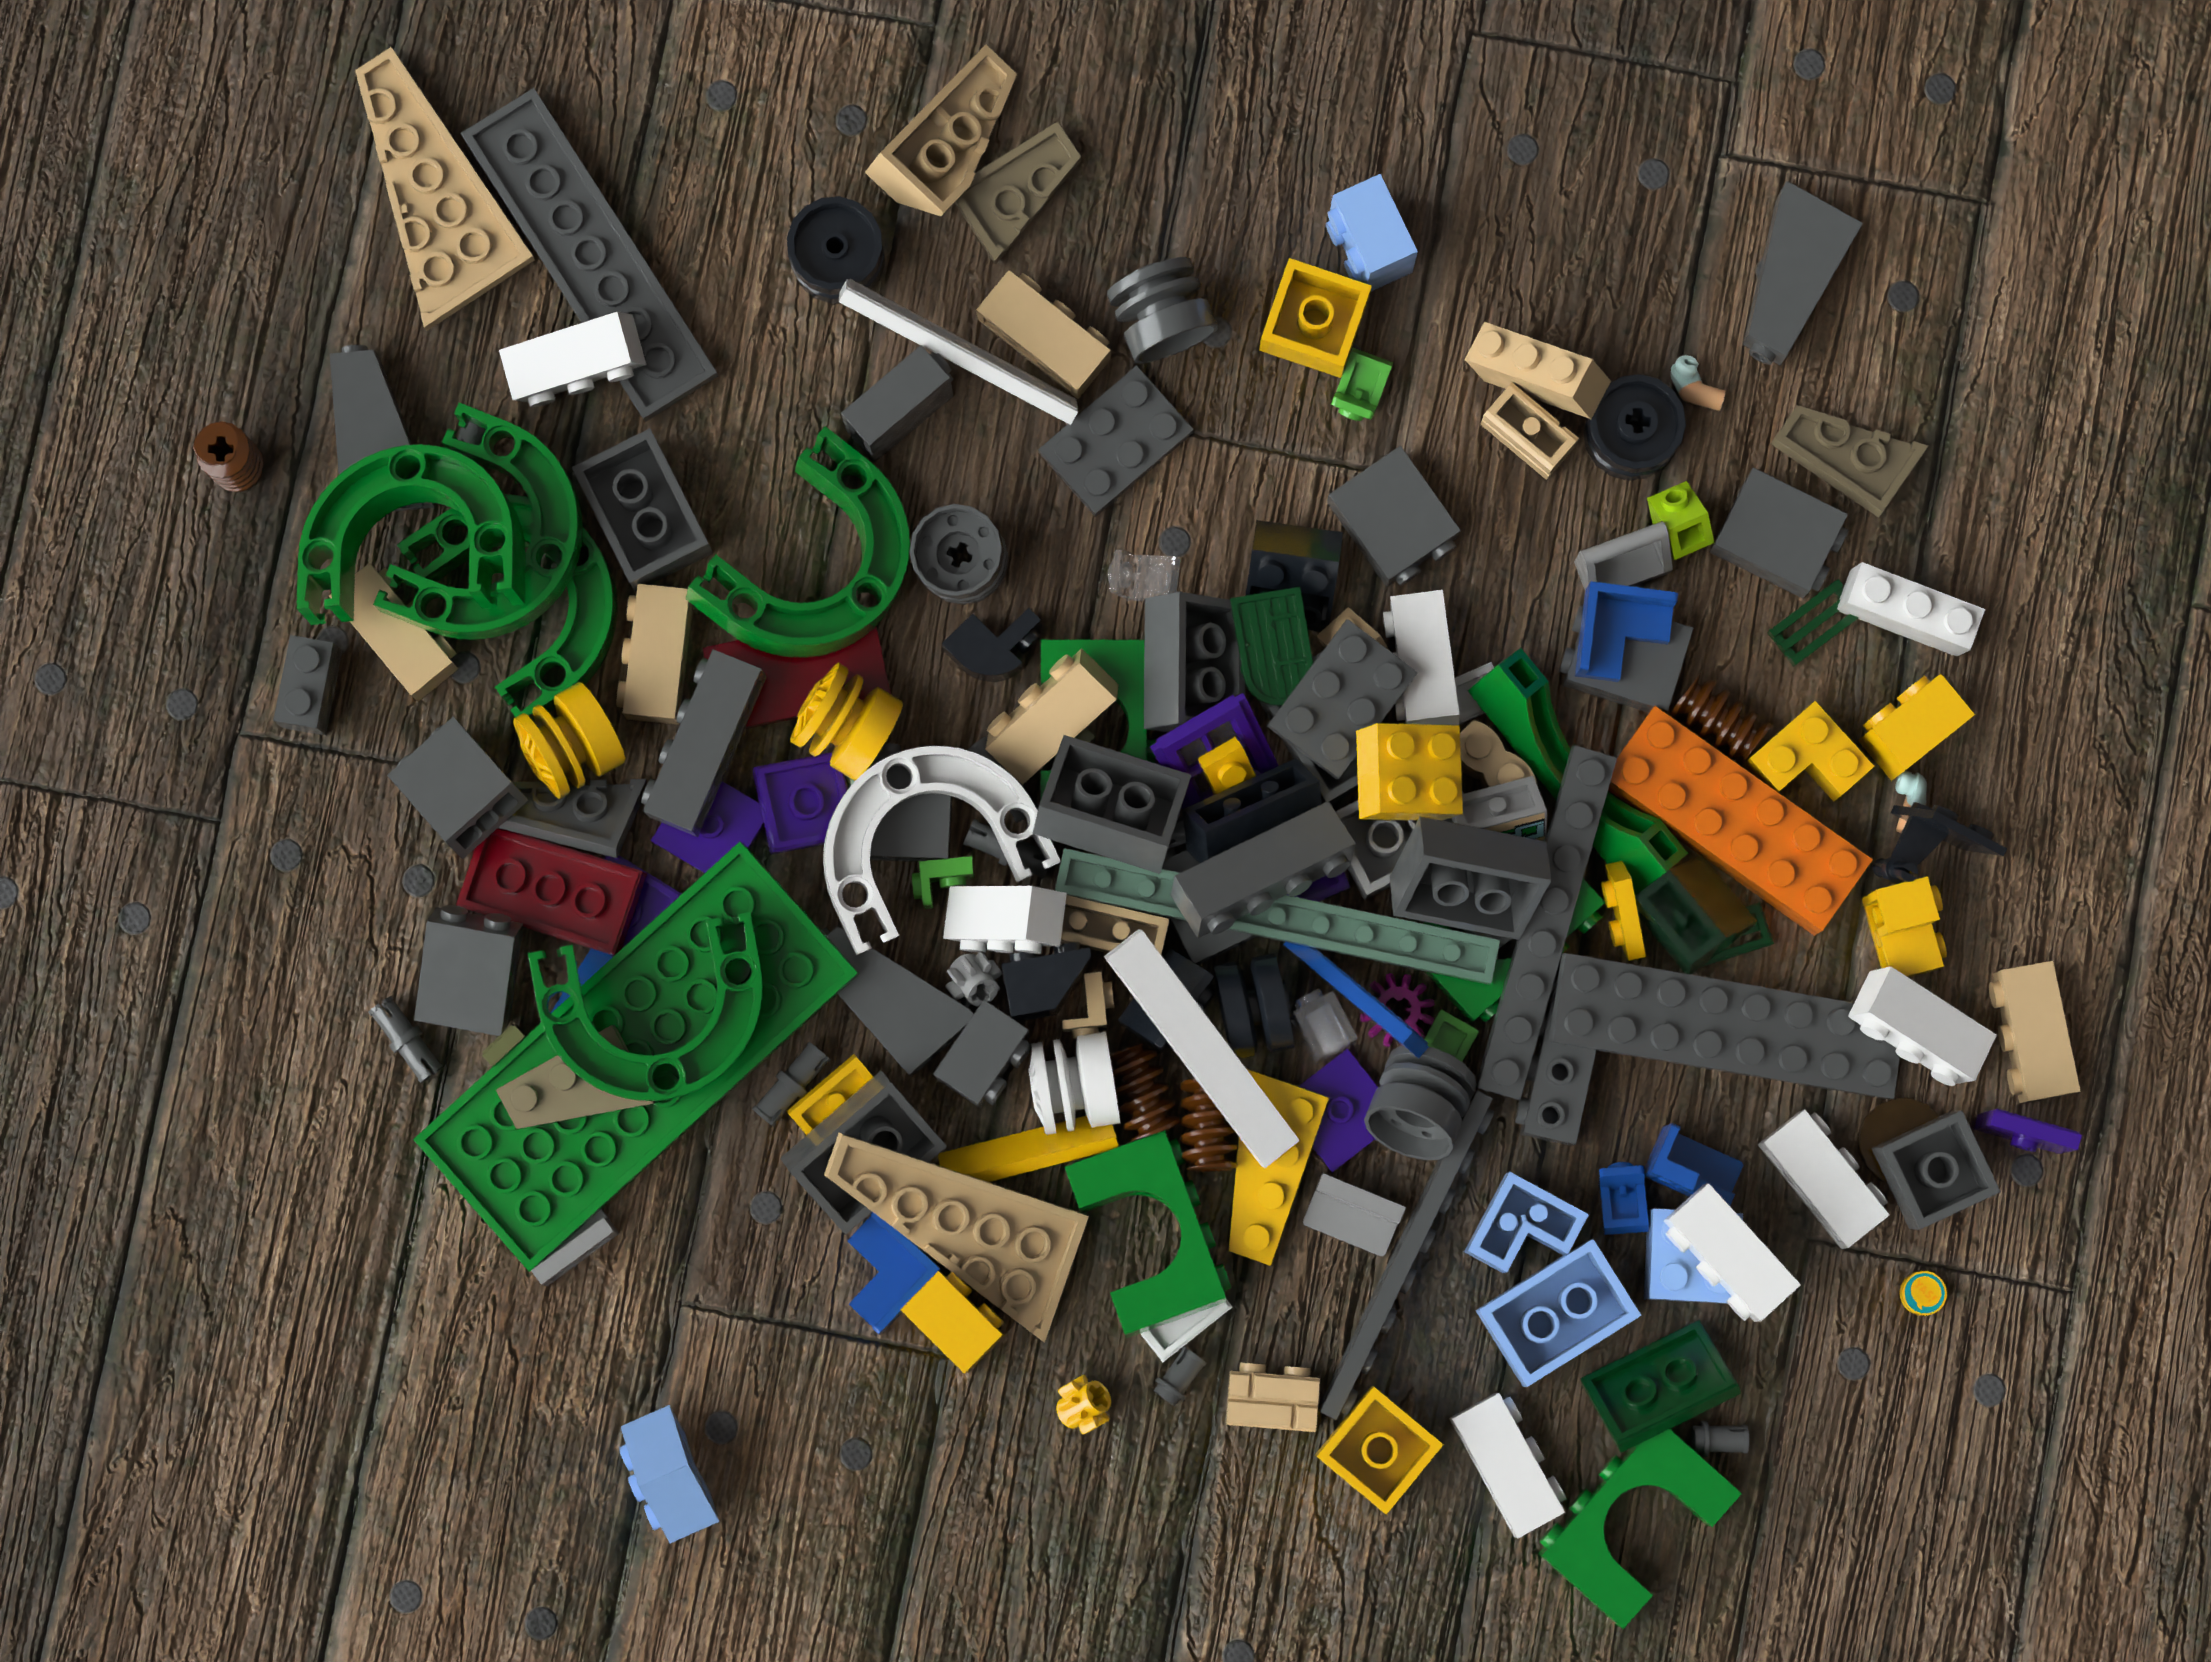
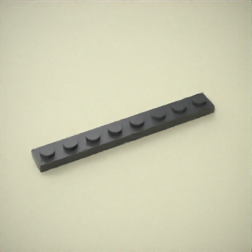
M1576 745L1571 747L1545 838L1551 882L1520 940L1516 941L1478 1074L1476 1088L1517 1100L1521 1099L1616 764V757Z
M1478 1090L1474 1092L1465 1116L1461 1118L1462 1126L1449 1156L1437 1161L1318 1405L1319 1412L1337 1420L1340 1412L1347 1415L1352 1408L1358 1391L1353 1389V1385L1360 1372L1365 1375L1369 1372L1378 1351L1373 1349L1372 1346L1379 1332L1387 1334L1396 1317L1397 1310L1391 1307L1398 1293L1406 1294L1415 1278L1417 1270L1411 1268L1418 1252L1425 1254L1434 1239L1436 1230L1430 1227L1437 1213L1445 1214L1453 1200L1456 1190L1450 1188L1457 1172L1464 1174L1472 1161L1475 1150L1469 1147L1476 1132L1483 1135L1494 1115V1110L1489 1108L1493 1100L1492 1097Z

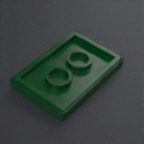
M1700 1320L1580 1378L1585 1392L1620 1453L1741 1394L1737 1381Z

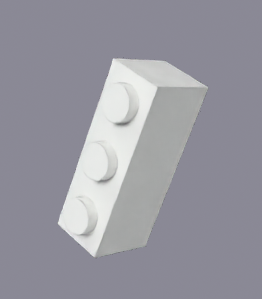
M614 312L499 350L512 400L529 402L530 407L552 403L555 401L554 394L566 390L569 391L570 395L590 391L595 388L594 381L607 377L609 382L634 376L633 369L646 365L633 315L622 312Z
M1863 562L1849 571L1837 608L1841 613L1854 615L1862 621L1956 657L1971 650L1985 611L1984 608Z
M1443 590L1390 596L1391 611L1383 612L1386 638L1394 637L1396 652L1393 654L1418 672L1395 703L1397 721L1405 720L1406 724L1460 725Z
M950 886L943 939L960 942V950L986 953L987 948L989 951L1013 953L1015 950L1041 954L1042 946H1060L1067 893L1035 886Z
M1891 966L1869 972L1848 1015L1849 1018L1861 1025L1860 1030L1864 1034L1876 1040H1885L1896 1047L1895 1052L1901 1058L1924 1065L1931 1070V1076L1935 1080L1949 1086L1976 1080L1997 1036Z
M1802 1110L1757 1145L1841 1249H1846L1890 1215L1883 1207L1888 1202L1882 1192L1872 1182L1865 1185L1855 1171L1859 1169V1165L1853 1156L1844 1147L1837 1150L1827 1136L1831 1134V1130L1824 1120L1815 1112L1809 1115L1806 1110Z
M1709 1183L1702 1185L1664 1220L1670 1228L1665 1233L1681 1252L1684 1253L1689 1249L1701 1262L1696 1266L1697 1270L1713 1287L1720 1283L1731 1295L1727 1303L1744 1321L1749 1317L1754 1322L1762 1321L1801 1285Z
M1494 1393L1449 1418L1514 1537L1520 1538L1565 1513L1560 1503L1566 1500V1496L1554 1476L1546 1479L1538 1464L1545 1460L1543 1454L1532 1436L1524 1439L1516 1423L1523 1419L1510 1396L1503 1400L1500 1393Z

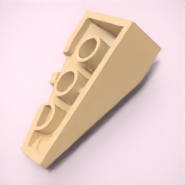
M985 45L879 153L865 173L895 202L942 216L970 187L976 174L975 170L982 154L986 150L989 143L988 139L997 118L1002 112L1017 73L992 49Z

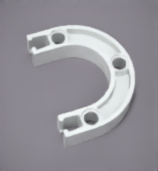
M926 746L904 750L879 761L866 770L850 786L837 805L830 820L825 837L823 866L829 896L856 955L872 949L869 941L862 944L854 921V916L863 914L869 909L874 911L885 931V934L880 935L883 943L899 936L872 875L870 848L875 830L884 815L898 803L908 798L931 793L945 794L959 798L972 805L990 824L1016 882L1033 875L1030 868L1024 869L1016 847L1017 842H1021L1030 836L1034 838L1046 859L1042 862L1044 869L1061 862L1050 839L1032 834L1038 811L1024 788L1005 769L988 758L964 749L948 746ZM902 766L907 769L911 778L909 786L905 789H894L891 787L886 778L889 768ZM1018 810L1026 816L1027 828L1023 833L1015 834L1008 831L1005 827L1004 818L1008 811ZM858 883L864 887L867 897L862 906L850 907L844 902L842 891L847 884Z

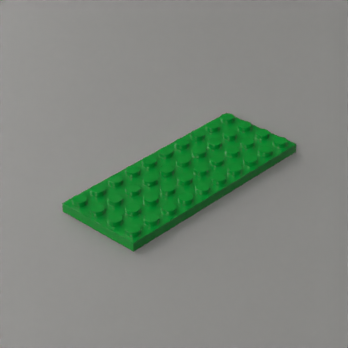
M743 842L737 843L581 986L587 1014L598 1032L611 1025H615L628 1051L633 1054L660 1055L677 1050L692 1041L702 1031L709 1021L716 1003L717 979L706 920L723 917L724 925L716 930L722 952L729 954L734 951L746 950L744 924L735 925L733 917L750 912L762 975L761 1007L750 1041L735 1063L723 1075L698 1091L674 1099L656 1101V1104L516 1129L496 1089L558 1055L548 1040L542 1023H540L413 1139L529 1272H532V1269L555 1252L860 974ZM734 960L727 965L725 975L731 983L741 985L750 979L751 968L745 961ZM572 997L567 998L551 1014L557 1018L568 1016L574 1007ZM670 1064L658 1066L653 1074L654 1084L662 1090L674 1088L679 1081L678 1070Z

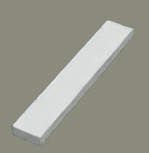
M847 279L839 294L840 303L922 345L926 349L936 354L939 353L943 358L1070 425L1072 424L1078 413L1075 398L852 279Z
M1138 929L1104 956L1262 1167H1268L1300 1141L1143 930Z

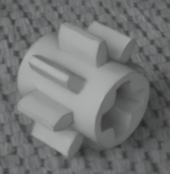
M979 952L977 955H961L954 960L950 969L947 970L953 981L945 986L954 1000L959 999L963 1006L967 1008L971 1004L980 1006L983 1000L988 1003L991 1002L1000 990L995 979L1002 975V971L993 960H988L983 952Z

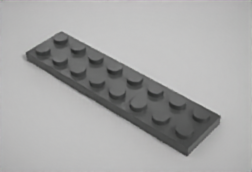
M534 88L461 133L463 139L581 323L614 312L633 315L646 365L633 369L634 376L619 382L645 422L718 377L711 362Z
M1569 953L1561 954L1549 1042L1888 1100L1894 1099L1900 1058L1895 1052L1896 1047L1885 1040H1876L1867 1036L1860 1030L1861 1025L1848 1017L1854 1005L1853 1002Z

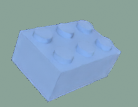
M1594 1239L1587 1240L1568 1254L1558 1258L1475 1310L1523 1387L1530 1386L1641 1316Z

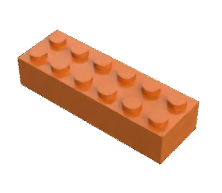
M1656 706L1648 713L1617 757L1608 788L1611 793L1638 811L1661 819L1676 839L1814 936L1824 930L1873 860Z

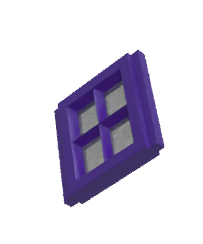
M1243 693L1236 697L1232 695L1159 737L1156 739L1157 743L1150 746L1159 765L1191 775L1182 809L1214 795L1197 758L1233 737H1236L1243 746L1256 776L1279 766Z

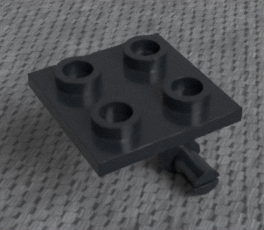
M1913 802L1912 807L1893 806L1891 814L1907 822L1891 857L1877 859L1874 863L1880 866L1873 865L1872 868L1876 876L1884 877L1888 882L1896 884L1903 881L1913 882L1916 880V877L1911 874L1918 875L1917 866L1942 841L1960 850L2004 856L2007 848L1992 841L1995 836L1993 832L1975 824H1970L1969 827L1958 823L1959 815L1947 808L1934 805L1932 809L1923 804Z

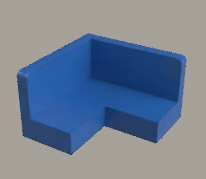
M1590 581L1584 596L1575 677L1619 682L1625 639L1668 645L1670 642L1673 608L1678 601V593Z
M1671 1123L1662 1127L1645 1165V1178L1688 1197L1702 1185L1709 1183L1730 1206L1735 1196L1732 1191L1743 1168V1163L1678 1134L1681 1126Z
M871 1212V1216L847 1242L879 1272L854 1297L849 1305L873 1327L872 1329L878 1335H882L903 1313L900 1309L942 1269L917 1245L875 1213Z

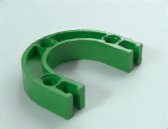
M458 403L454 412L459 420L458 426L466 429L468 423L471 422L485 429L480 445H473L460 441L455 436L457 431L448 428L442 444L447 449L461 453L474 462L497 470L515 480L525 490L532 507L533 532L529 547L525 553V605L513 606L503 593L497 592V583L504 582V577L491 584L490 596L497 597V607L482 609L469 593V589L449 587L390 564L386 573L387 578L391 581L389 586L398 589L401 582L419 590L414 597L413 605L405 607L392 603L387 598L388 593L379 590L373 605L382 613L445 637L470 640L487 639L505 635L528 625L547 611L561 596L579 560L583 536L582 514L576 491L567 473L546 445L521 427L465 404ZM511 438L515 441L514 449L510 454L506 456L494 454V446L500 439ZM550 550L562 552V561L559 566L554 569H544L541 567V558L546 552ZM437 598L445 599L447 606L441 616L437 618L426 616V607L430 601Z
M826 426L817 435L815 446L812 449L807 447L798 457L794 472L837 504L853 522L858 532L862 549L861 567L853 580L841 591L826 599L809 603L789 602L764 592L715 554L709 561L703 578L698 575L688 586L686 600L729 634L755 649L774 655L786 657L820 656L841 650L862 639L882 621L890 610L907 569L910 549L909 528L903 505L895 489L873 463ZM823 450L838 466L836 470L830 471L813 460L811 455L813 453L819 455ZM849 475L856 476L862 481L863 486L858 489H850L844 485L842 478ZM715 578L730 592L727 598L721 600L701 587L704 579L710 583ZM861 593H870L877 599L878 605L871 608L864 607L857 601L856 596ZM739 603H746L754 609L755 614L749 618H741L734 613L732 607Z
M422 444L392 447L376 452L354 463L338 475L321 493L306 519L299 543L297 610L311 625L325 624L327 615L320 613L321 597L324 590H331L332 598L324 600V608L326 610L330 609L341 622L354 621L355 564L364 538L380 519L392 511L410 504L426 502L446 505L464 515L469 530V593L482 609L497 607V597L490 596L492 576L495 573L504 574V582L497 583V592L503 593L513 606L525 605V540L519 517L513 505L494 479L479 464L461 453L443 447ZM420 469L416 476L407 479L412 471ZM505 541L501 549L491 552L495 544ZM333 558V561L329 566H327L324 569H320L325 561Z
M505 494L519 517L525 547L528 548L533 532V512L529 498ZM453 508L447 510L397 544L398 548L412 565L418 561L414 554L435 542H438L444 549V552L424 569L419 563L412 568L417 575L437 582L469 560V530L466 539L462 543L451 545L447 542L448 533L452 528L464 526L468 529L464 515ZM584 528L581 547L589 550V558L583 565L576 566L567 585L569 607L566 622L560 635L547 651L495 686V689L508 706L515 703L511 695L532 683H535L542 691L541 696L522 711H520L517 705L510 709L515 717L525 713L535 722L532 711L533 707L538 704L543 706L548 712L555 708L554 696L578 682L586 685L602 665L612 644L618 615L616 587L605 557ZM505 541L495 544L493 548L503 546ZM550 550L544 554L557 566L562 561V552L558 550ZM553 667L564 668L566 677L559 686L549 687L545 685L544 677L549 669Z
M742 913L733 917L735 925L744 924L746 950L734 951L729 954L722 952L716 930L724 925L723 917L706 920L717 979V997L714 1010L706 1026L692 1041L677 1050L660 1055H639L626 1052L609 1043L598 1033L590 1021L585 1008L573 945L563 946L557 950L558 958L566 956L568 982L551 987H546L539 961H544L543 959L546 958L545 950L528 953L540 1020L553 1049L562 1061L584 1081L599 1090L625 1099L638 1101L669 1100L688 1095L712 1083L723 1075L742 1054L751 1039L760 1013L762 975L751 913ZM742 960L750 966L751 977L746 983L735 985L726 978L725 969L730 962ZM557 993L569 994L574 1002L572 1012L564 1018L554 1017L548 1009L550 998ZM663 1064L674 1066L679 1073L677 1085L669 1090L658 1088L653 1081L655 1069Z

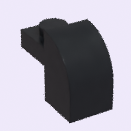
M1028 608L997 638L974 614H971L942 643V648L968 675L987 682L1003 681L1023 670L1022 662L1014 654L1018 650L1022 654L1026 653L1041 638V635L1037 632L1042 627L1041 619Z

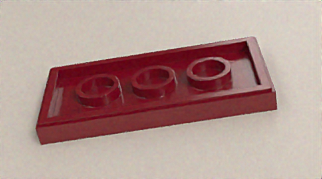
M877 626L862 639L848 647L814 657L774 655L755 649L739 640L702 648L704 658L709 659L714 649L761 668L766 674L767 678L745 729L797 719L801 706L810 691L837 663L844 665L849 671L842 688L856 674L863 677L864 681L859 699L863 700L876 687H880L891 694Z
M497 828L475 848L456 906L464 907L469 911L482 915L489 913L504 914L512 919L511 921L523 923V928L615 956L623 947L647 873L527 835Z

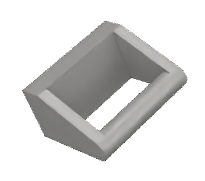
M1662 521L1580 551L1574 564L1584 590H1586L1590 581L1633 587L1671 573L1673 570L1669 534L1665 523Z

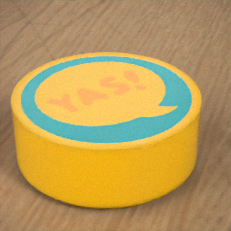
M1918 1271L1908 1275L1900 1287V1299L1903 1306L1909 1312L1919 1316L1935 1314L1944 1306L1947 1298V1289L1943 1280L1935 1273L1929 1271Z

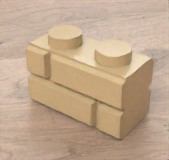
M1511 383L1483 415L1480 423L1481 426L1546 480L1572 452L1579 440L1566 427H1559L1560 422L1514 383Z
M1240 1363L1239 1371H1230L1226 1425L1316 1432L1320 1378L1310 1377L1311 1368L1284 1366V1375L1266 1374V1365Z

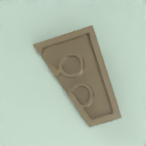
M1058 121L977 171L970 187L955 202L995 265L1081 162L1080 154Z
M1799 405L1796 406L1770 443L1878 518L1928 447V445L1915 441L1910 444L1891 438V434L1877 429L1871 432L1849 425L1848 420Z
M611 1025L598 1032L612 1045L629 1052L615 1025ZM559 1055L496 1089L516 1129L656 1104V1101L630 1100L599 1090L575 1074L562 1061Z

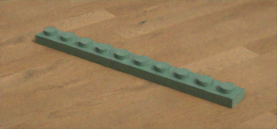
M1064 848L1055 891L1094 902L1186 921L1171 897L1174 876L1179 874V872L1162 869L1161 873L1158 874L1111 858ZM1288 895L1275 900L1272 906L1261 914L1252 916L1248 913L1236 919L1234 924L1227 929L1487 985L1492 983L1500 940L1303 898L1290 897Z

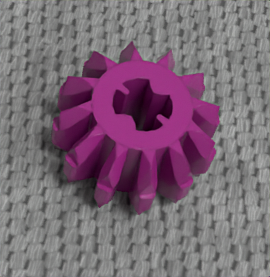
M1392 973L1386 974V991L1378 982L1373 981L1369 987L1378 997L1377 1000L1385 1006L1390 1000L1394 1004L1403 1001L1408 1007L1404 1011V1014L1408 1015L1404 1022L1424 1038L1425 1034L1416 1022L1432 1025L1434 1018L1430 1015L1420 1013V1010L1429 1009L1434 1006L1433 999L1419 1001L1417 998L1426 990V985L1421 983L1413 992L1410 991L1408 987L1411 982V975L1409 974L1403 976L1400 987H1396L1395 977ZM1364 1013L1360 1015L1361 1022L1373 1021ZM1376 1024L1369 1030L1368 1036L1374 1038L1382 1028ZM1386 1032L1383 1046L1390 1047L1393 1037Z

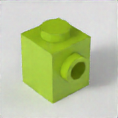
M1687 481L1647 498L1652 523L1656 524L1663 521L1667 527L1671 556L1674 560L1714 543L1708 512Z

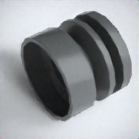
M1177 257L1149 264L1124 277L1107 291L1110 304L1119 307L1115 311L1117 321L1130 322L1138 320L1124 333V338L1135 363H1149L1170 357L1201 343L1218 330L1217 321L1207 299L1187 300L1201 288L1199 278L1191 276L1194 273V266L1190 258Z
M951 504L936 508L921 519L912 534L909 552L913 569L925 586L933 594L946 602L966 605L982 601L998 589L1006 576L1009 561L1006 542L988 516L974 507ZM964 548H967V553L972 557L970 563L962 562L958 568L952 555L954 552L962 553Z
M1401 1045L1393 1049L1389 1055L1379 1080L1380 1087L1376 1089L1364 1118L1366 1128L1378 1142L1392 1151L1421 1160H1440L1449 1156L1462 1126L1461 1118L1465 1116L1477 1087L1475 1075L1463 1062L1439 1049L1428 1047L1418 1059Z

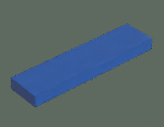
M1288 942L1283 944L1299 960L1418 1059L1428 1049V1043L1413 1028L1316 948Z

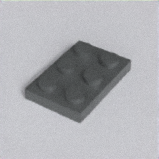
M1136 365L1075 417L1071 425L1067 424L1038 449V453L1096 517L1190 437L1194 429Z
M1347 619L1267 724V727L1335 779H1339L1357 755L1356 731L1381 723L1418 672Z

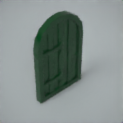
M1300 587L1230 598L1241 661V673L1243 674L1248 691L1258 701L1270 706H1282L1314 661L1310 648Z

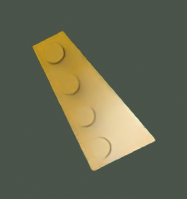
M1246 1068L1300 1140L1266 1168L1258 1163L1240 1137L1238 1141V1167L1236 1168L1229 1251L1271 1266L1330 1097Z

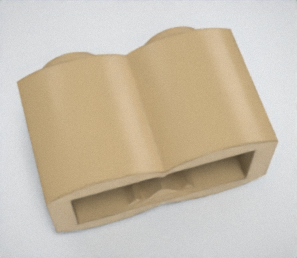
M1473 720L1460 733L1461 771L1472 778L1479 779L1482 789L1534 776L1536 782L1535 775L1528 764L1517 755L1505 751L1498 735L1487 725Z

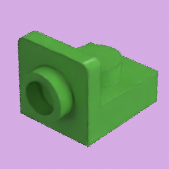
M972 856L919 861L920 872L912 873L914 900L922 899L924 908L931 909L934 908L932 882H939L941 889H949L950 886H966V879L975 878Z

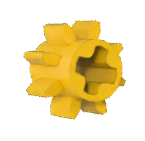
M1082 1375L1058 1389L1062 1398L1058 1400L1056 1409L1060 1420L1065 1426L1071 1429L1079 1427L1082 1435H1085L1110 1420L1106 1411L1111 1406V1397L1107 1388L1099 1381L1094 1380L1088 1383L1086 1375Z

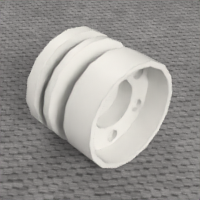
M1106 1032L1077 1036L1076 1057L1067 1058L1060 1039L1053 1040L1056 1060L1045 1061L1042 1042L1031 1043L1032 1055L1030 1068L1028 1069L1034 1109L1044 1126L1045 1135L1057 1133L1055 1113L1064 1112L1068 1132L1074 1131L1075 1112L1081 1109H1085L1092 1128L1120 1123Z

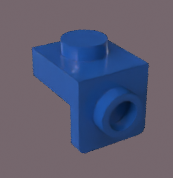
M1618 1162L1609 1165L1608 1168H1601L1599 1170V1187L1604 1235L1649 1232L1644 1166H1634L1632 1163Z

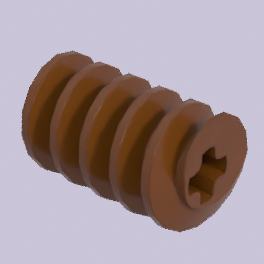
M220 421L210 423L201 429L196 436L193 450L196 454L197 462L201 469L217 485L231 492L246 491L256 485L263 472V456L256 444L240 428L232 423Z
M1699 675L1674 706L1670 717L1676 719L1687 713L1688 717L1685 723L1687 729L1701 724L1700 738L1705 740L1714 734L1716 736L1714 748L1720 750L1728 745L1730 749L1727 757L1734 761L1742 756L1744 762L1771 728V724L1765 722L1755 728L1754 724L1757 718L1755 711L1741 717L1740 713L1743 702L1738 700L1732 705L1727 706L1729 691L1725 689L1715 696L1712 695L1715 680L1709 679L1700 685L1698 684Z
M1145 1043L1110 1054L1111 1063L1117 1064V1067L1112 1070L1114 1080H1122V1084L1115 1089L1116 1096L1128 1098L1118 1108L1119 1113L1133 1114V1118L1123 1125L1124 1130H1133L1139 1133L1132 1140L1173 1128L1180 1122L1178 1116L1165 1115V1112L1172 1108L1175 1102L1172 1099H1160L1159 1096L1168 1090L1170 1086L1169 1083L1154 1081L1164 1071L1163 1066L1149 1065V1061L1157 1056L1159 1052L1158 1049L1144 1048L1143 1045Z
M1188 1079L1181 1082V1090L1193 1094L1181 1100V1107L1193 1112L1181 1118V1125L1193 1130L1181 1136L1183 1144L1194 1147L1182 1153V1159L1186 1163L1194 1165L1185 1170L1218 1172L1237 1168V1162L1225 1159V1154L1237 1150V1145L1225 1141V1136L1235 1133L1231 1125L1224 1123L1225 1117L1196 1079Z

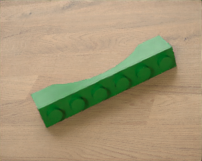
M1519 648L1467 691L1478 703L1480 709L1486 713L1503 734L1507 742L1528 764L1536 778L1542 782L1556 800L1571 749L1556 719L1551 702L1549 681L1524 650ZM1609 791L1607 792L1592 847L1597 850L1607 864L1623 861L1632 878L1634 894L1637 895L1670 870L1688 852L1661 819L1642 813L1620 801Z

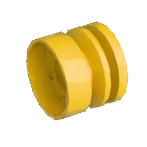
M837 663L824 678L815 684L798 713V720L790 741L796 746L802 747L815 733L809 748V753L815 757L823 752L830 743L835 745L830 759V766L855 781L868 769L885 744L901 713L903 703L880 687L873 689L863 700L859 699L864 681L863 677L856 674L842 688L849 671L847 667Z
M580 682L554 696L553 701L558 717L554 718L543 706L538 704L533 707L532 711L536 724L525 713L520 714L513 720L520 740L521 750L529 766L538 779L545 783L547 788L558 799L570 793L566 777L577 788L585 785L581 764L585 763L594 774L602 776L625 763L626 759L621 743L608 717L593 694Z

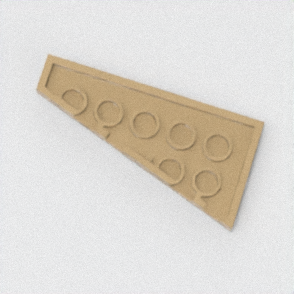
M392 47L356 69L355 72L373 132L379 162L384 173L386 188L402 248L407 259L413 289L418 300L423 326L428 331L535 259Z
M838 1133L824 1175L1045 1343L1089 1216Z

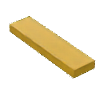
M1086 1115L1075 1118L1074 1131L1068 1132L1066 1121L1055 1123L1056 1134L1045 1135L1043 1126L938 1154V1158L942 1167L991 1182L1100 1154L1119 1146L1113 1125L1092 1128Z

